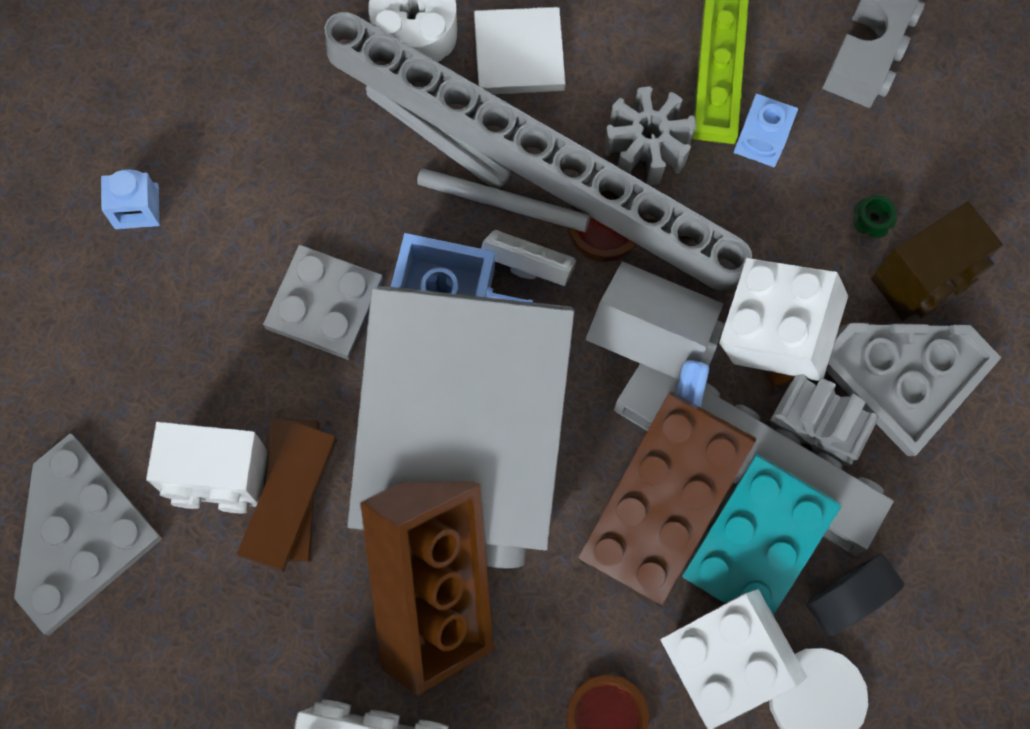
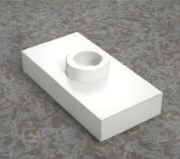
M498 230L492 231L483 241L481 247L484 250L494 251L495 262L511 267V272L517 276L527 279H535L537 276L562 286L566 285L576 263L575 258Z

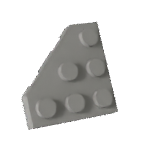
M849 323L842 325L837 332L826 372L849 396L855 394L866 402L862 410L869 413L873 412L877 415L878 421L876 424L906 456H916L1001 357L971 325L929 326L928 324L868 325V323Z
M71 433L33 463L14 599L31 620L47 636L51 635L163 539Z

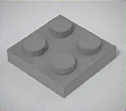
M299 245L263 325L266 330L350 360L370 312L372 288L381 287L384 281L383 275Z

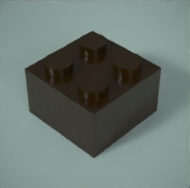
M967 201L894 248L872 276L871 280L902 321H905L915 313L920 319H923L943 304L942 300L953 292L957 296L974 285L979 280L978 277L995 264L991 257L1003 244L971 203Z

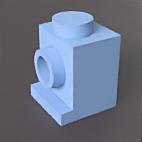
M121 170L113 175L101 176L102 211L114 229L160 226L159 185L152 182L148 173H142L137 170ZM129 211H141V212H142V213H135V214H124V212H129Z

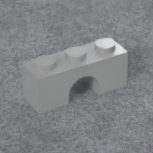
M860 0L852 20L868 26L875 33L877 39L866 41L847 34L822 89L868 108L872 106L877 95L886 97L896 75L895 72L889 70L893 60L901 61L911 39L904 35L908 25L915 27L925 3L919 0Z

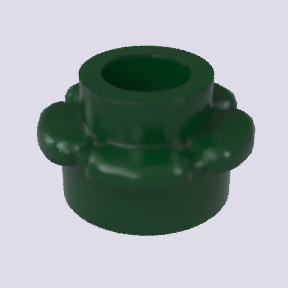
M870 196L867 199L860 200L854 207L856 216L853 218V223L860 233H868L871 238L886 236L889 233V229H893L896 225L895 206L884 196ZM874 214L878 217V220L873 221L870 216Z

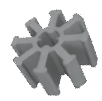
M640 87L637 89L633 109L624 103L623 98H619L612 106L610 122L605 134L604 152L606 156H610L611 153L621 152L618 168L631 174V171L640 160L645 161L648 173L646 184L655 185L661 183L666 163L674 168L676 174L680 173L684 168L691 149L690 144L696 129V123L692 115L688 119L677 120L682 98L675 93L670 92L667 102L659 111L653 110L651 102L652 87ZM648 133L652 134L651 139L646 138Z
M796 375L794 380L790 382L770 420L771 426L791 432L801 440V444L811 446L812 453L816 455L817 453L831 455L843 466H851L854 460H858L878 421L877 415L873 412L869 413L862 410L866 402L855 394L849 397L836 395L834 390L836 384L821 378L816 386L806 376Z

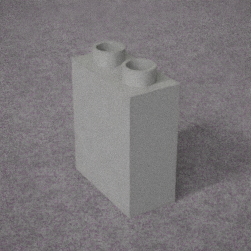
M389 286L372 288L347 528L364 530L360 502L401 482L475 481L480 484L486 562L488 567H522L525 564L526 548L547 551L574 317L573 307Z

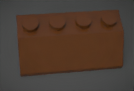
M475 481L401 482L360 502L381 669L417 696L494 651L480 484Z

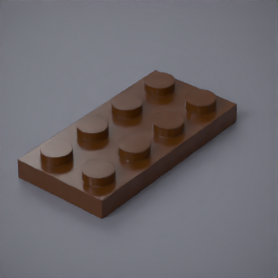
M670 391L578 558L654 602L663 605L754 446L756 438Z

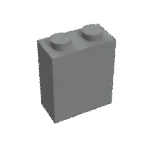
M622 261L599 303L585 340L679 380L682 365L686 360L702 362L709 366L725 323L718 320L723 303Z

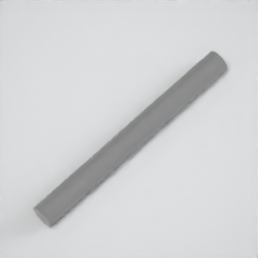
M422 168L418 175L417 184L420 186L578 231L586 232L590 222V215L429 169Z

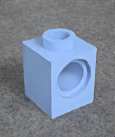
M756 94L733 153L775 167L786 144L798 108Z

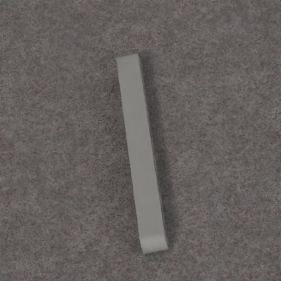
M339 12L327 20L325 24L327 56L330 63L336 68L467 145L479 150L576 209L590 215L593 219L718 291H729L737 287L746 258L752 259L750 247L741 238L359 16L349 12ZM343 39L352 40L349 43H340L339 41ZM378 61H388V62H390L389 64H386V65H378V64H375V62H378ZM415 82H424L428 85L424 87H416L411 84ZM459 103L464 105L465 108L453 109L449 105ZM490 125H497L502 127L504 130L499 132H493L488 130L486 127ZM527 147H535L538 148L542 153L530 154L527 153L524 149ZM572 169L577 171L580 176L570 177L565 175L562 170ZM610 191L615 193L619 199L609 200L600 193ZM639 215H653L658 222L648 223L641 219ZM678 237H690L697 245L687 246ZM718 259L730 260L736 269L729 270L720 265Z

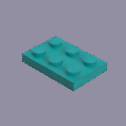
M756 453L686 567L682 577L725 604L746 593L759 589L774 615L838 514L842 504Z

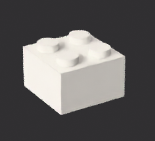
M746 258L719 344L732 363L791 376L804 375L807 379L820 381L821 378L824 379L848 299V294L838 272Z
M156 422L146 480L160 491V496L170 498L171 505L176 507L198 509L200 508V501L219 503L218 509L221 511L247 513L248 506H257L264 489L268 450L253 431Z
M759 589L738 597L660 639L707 729H713L796 687L807 678Z

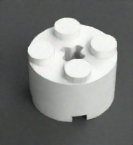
M369 0L368 11L372 25L427 57L439 62L454 49L457 40L455 0Z

